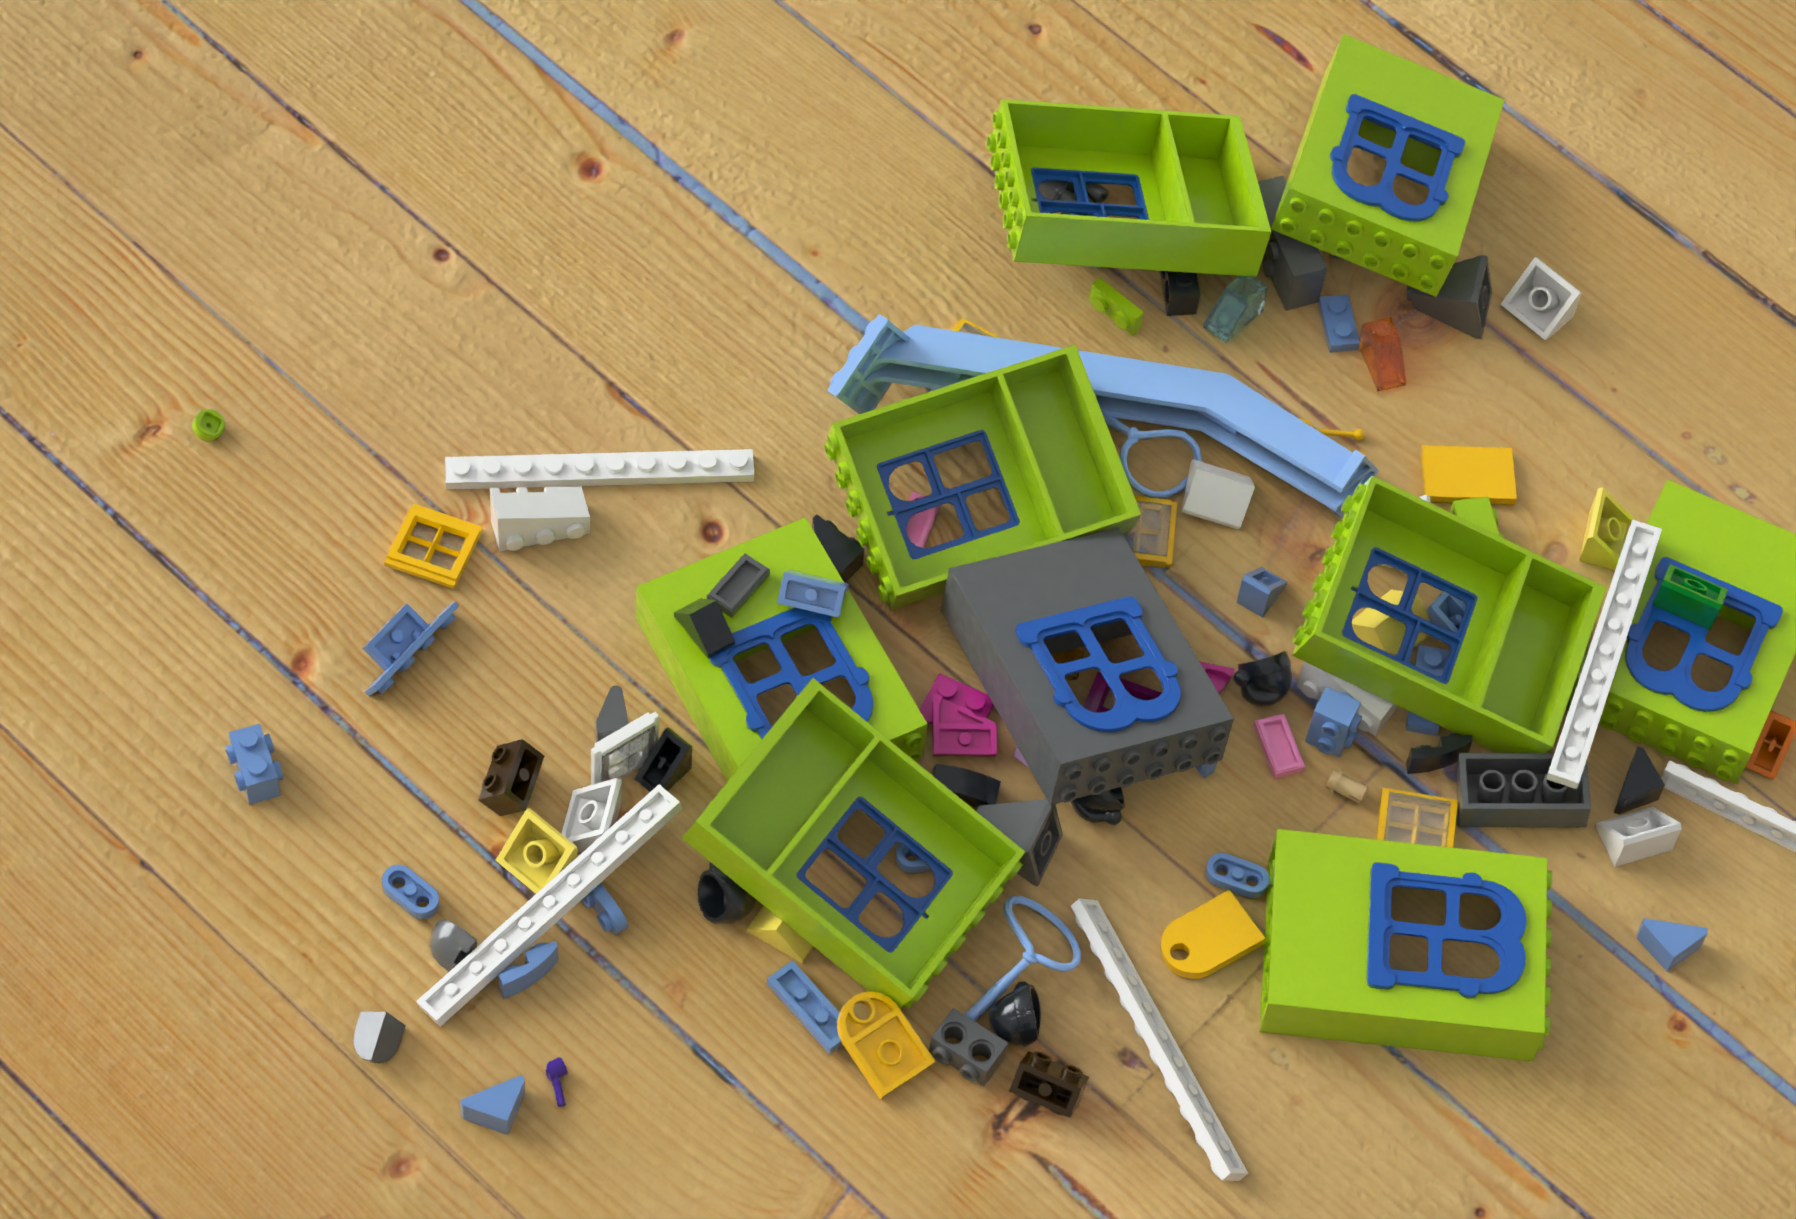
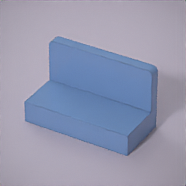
M787 570L783 574L777 603L839 618L845 592L848 591L849 584Z

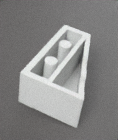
M582 486L545 487L544 492H528L527 487H517L516 492L500 493L499 488H490L491 523L499 552L505 550L516 551L525 546L535 544L546 545L555 540L565 538L576 539L585 534H590V515Z
M1303 662L1297 688L1301 689L1307 697L1315 698L1318 701L1326 687L1351 695L1355 700L1361 702L1358 714L1362 716L1358 726L1360 730L1368 731L1376 736L1396 710L1397 705L1311 664Z

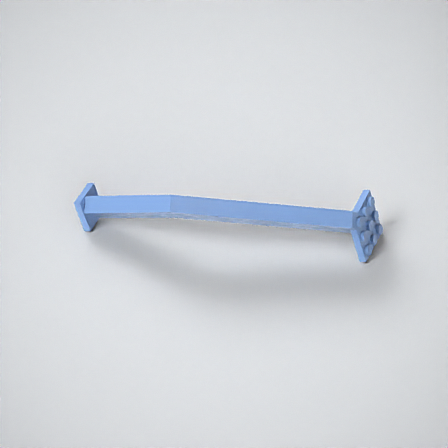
M878 314L876 319L867 325L865 335L859 344L854 346L849 352L848 360L841 371L836 372L832 377L827 391L858 414H862L876 408L892 383L939 389L1062 348L921 325H913L903 332L888 319ZM1078 350L1103 416L1110 415L1116 418L1202 431L1324 504L1341 519H1343L1345 514L1341 512V508L1348 495L1353 496L1359 483L1364 484L1372 475L1376 476L1379 471L1362 453L1357 450L1354 452L1349 451L1229 374Z

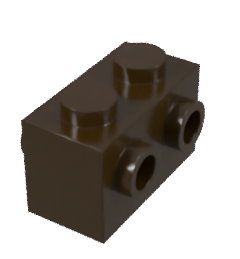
M523 739L498 745L492 754V761L487 776L482 782V790L478 800L499 816L525 811L545 755Z
M1028 1051L1019 1063L1009 1092L1018 1095L1023 1100L1037 1103L1056 1114L1070 1118L1079 1106L1089 1077L1082 1074L1083 1072L1073 1065L1066 1064L1063 1066L1053 1062L1052 1058L1045 1053L1038 1051L1032 1053Z

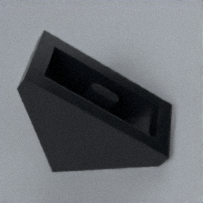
M700 598L674 612V617L708 659L735 645L734 637L717 600Z
M669 727L665 728L636 775L635 780L649 792L659 784L668 791L692 768V746Z
M1637 747L1614 809L1616 814L1620 815L1657 801L1663 791L1665 784L1644 748Z

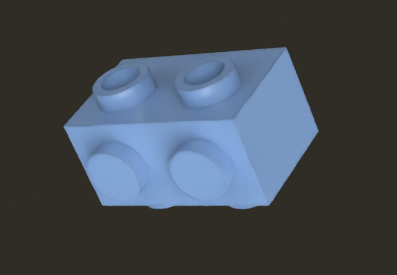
M1326 687L1313 712L1305 742L1317 747L1318 750L1325 754H1333L1340 757L1344 747L1350 749L1358 732L1356 730L1362 719V716L1358 714L1361 702L1355 700L1347 693H1340Z
M260 724L229 732L230 745L225 746L230 765L236 764L238 772L234 773L239 792L245 791L249 805L280 796L278 780L283 779V773L279 761H272L270 753L274 752V747L270 734L264 735Z

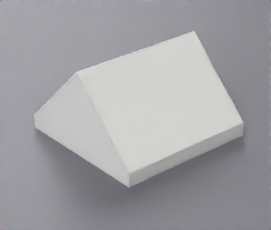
M1535 257L1500 305L1541 338L1548 340L1574 317L1582 293L1539 258Z
M1192 459L1181 512L1239 530L1255 486L1249 476Z
M614 778L573 790L561 834L577 846V852L583 853L617 822L622 803V780Z
M1649 807L1595 823L1598 834L1614 867L1671 851L1682 830L1680 822L1655 807Z

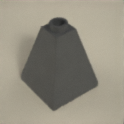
M1486 255L1454 263L1437 297L1407 286V300L1412 301L1413 309L1476 339H1482L1492 296L1488 257Z
M1047 799L979 806L976 812L1025 851L1019 860L1023 865L1017 874L1038 887L1063 836L1056 805H1050Z

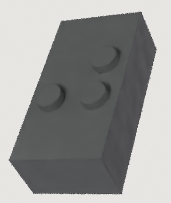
M1284 176L1258 181L1270 228L1287 183ZM1271 230L1262 260L1265 275L1271 278L1285 310L1318 303L1327 271L1318 248Z
M1459 753L1456 766L1459 827H1587L1591 811L1587 760L1577 789L1546 779L1554 753Z

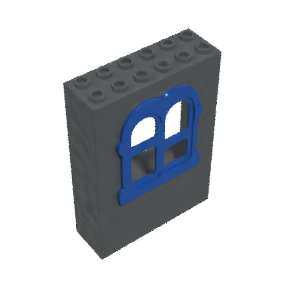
M1119 528L949 568L941 612L1050 805L1061 802L1068 803L1076 798L1091 794L1098 795L1110 789L1128 787L1133 783L1148 779H1158L1163 775L1174 772H1185L1190 768L1205 764L1211 765L1223 759L1234 718ZM1133 634L1144 656L1120 663H1111L1099 643ZM1086 646L1090 653V656L1087 658L1063 664L1055 662L1052 657L1053 654ZM1150 668L1155 671L1161 681L1163 693L1153 700L1137 699L1128 693L1119 676ZM1089 669H1098L1115 696L1116 703L1114 707L1109 711L1101 713L1083 708L1065 680V676Z

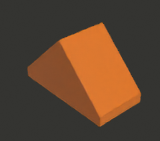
M1771 710L1745 768L1774 780L1796 733V721Z

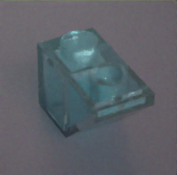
M1239 276L1225 288L1204 322L1203 327L1227 343L1264 311L1268 287L1252 276Z

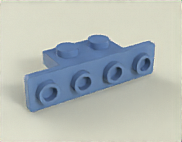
M454 601L445 607L428 625L408 604H405L362 648L384 670L365 690V693L368 696L377 691L381 694L384 693L395 681L392 678L393 674L398 669L404 672L415 661L412 655L417 649L420 648L421 651H424L436 639L432 634L439 627L444 630L456 618L453 612L459 605Z

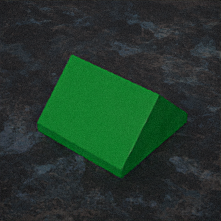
M1670 564L1652 605L1710 630L1722 607L1728 589Z

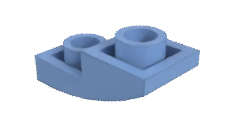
M556 941L548 944L538 943L532 946L528 951H525V965H512L498 974L499 990L503 999L527 989L553 968L558 962V945Z

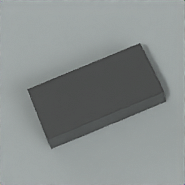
M744 553L709 592L707 599L717 600L721 611L732 618L770 576V569Z

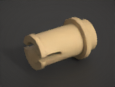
M1333 770L1325 787L1331 789L1330 793L1335 791L1359 804L1368 786L1342 774L1343 770H1340V772Z

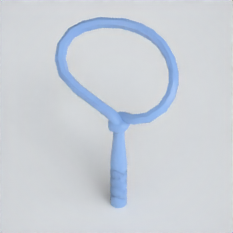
M1103 416L1107 427L1127 435L1128 440L1121 448L1120 460L1129 484L1133 489L1151 498H1165L1182 492L1186 488L1188 476L1179 485L1164 491H1152L1143 487L1132 477L1128 469L1127 454L1129 448L1136 444L1139 439L1173 437L1181 438L1188 443L1193 450L1195 460L1202 462L1200 447L1193 437L1184 431L1172 429L1139 431L1136 427H1127L1113 416Z
M1011 896L1004 903V915L1026 951L1023 952V959L999 979L965 1013L968 1018L976 1022L1004 994L1030 963L1035 964L1039 962L1051 969L1062 972L1072 971L1078 966L1081 960V951L1077 940L1069 928L1041 904L1023 896ZM1014 904L1027 906L1052 922L1069 941L1073 950L1072 962L1063 964L1035 953L1033 944L1012 911V906Z

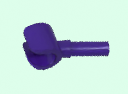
M561 1057L548 1062L546 1068V1076L554 1087L558 1107L566 1105L562 1083L559 1078L568 1074L566 1065Z

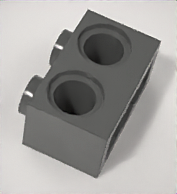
M953 1008L931 1037L929 1052L940 1063L944 1065L950 1064L959 1070L961 1075L968 1081L978 1082L985 1086L1005 1059L1008 1042ZM956 1038L960 1043L950 1044L946 1039ZM976 1055H983L988 1060L985 1062H979L975 1060L973 1057Z

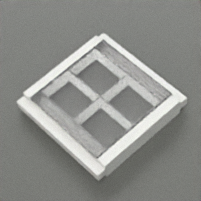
M656 712L644 714L594 744V748L591 749V785L614 778L622 779L643 766L658 741L659 715Z

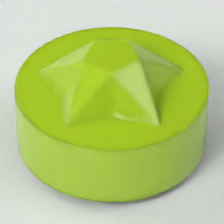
M205 409L200 411L194 418L192 429L199 439L211 442L218 439L223 433L225 421L217 411Z

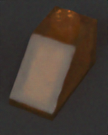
M1391 317L1363 323L1359 336V349L1377 392L1406 386L1401 340Z

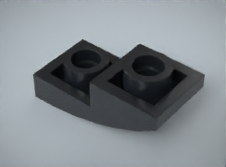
M1458 733L1441 736L1437 747L1421 745L1411 748L1406 761L1407 774L1430 772L1457 763L1459 753H1469L1473 741L1472 735L1462 736Z
M939 764L933 767L932 776L962 800L977 807L996 804L1001 781L960 767Z

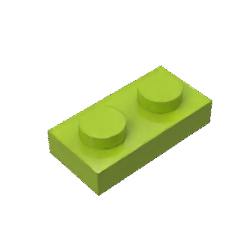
M1099 277L1092 283L1089 302L1092 303L1097 311L1105 313L1120 329L1126 330L1132 336L1141 330L1144 312L1102 278Z

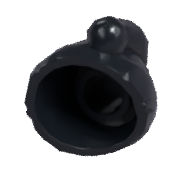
M1283 651L1261 660L1238 664V671L1235 672L1233 679L1236 685L1241 687L1242 697L1247 702L1261 707L1271 706L1280 702L1287 695L1292 683L1291 661L1287 652Z
M1121 787L1104 791L1098 795L1091 794L1076 798L1071 801L1075 812L1085 821L1091 823L1105 821L1110 825H1117L1122 819L1120 811L1125 808Z
M711 862L709 863V869L700 876L698 902L704 917L715 924L735 923L748 915L755 906L756 899Z
M1025 981L1019 982L1015 985L1013 992L1003 996L992 1005L988 1014L990 1026L998 1037L1009 1044L1022 1045L1024 1047L1038 1040L1041 1024V1006L1034 986L1029 985Z

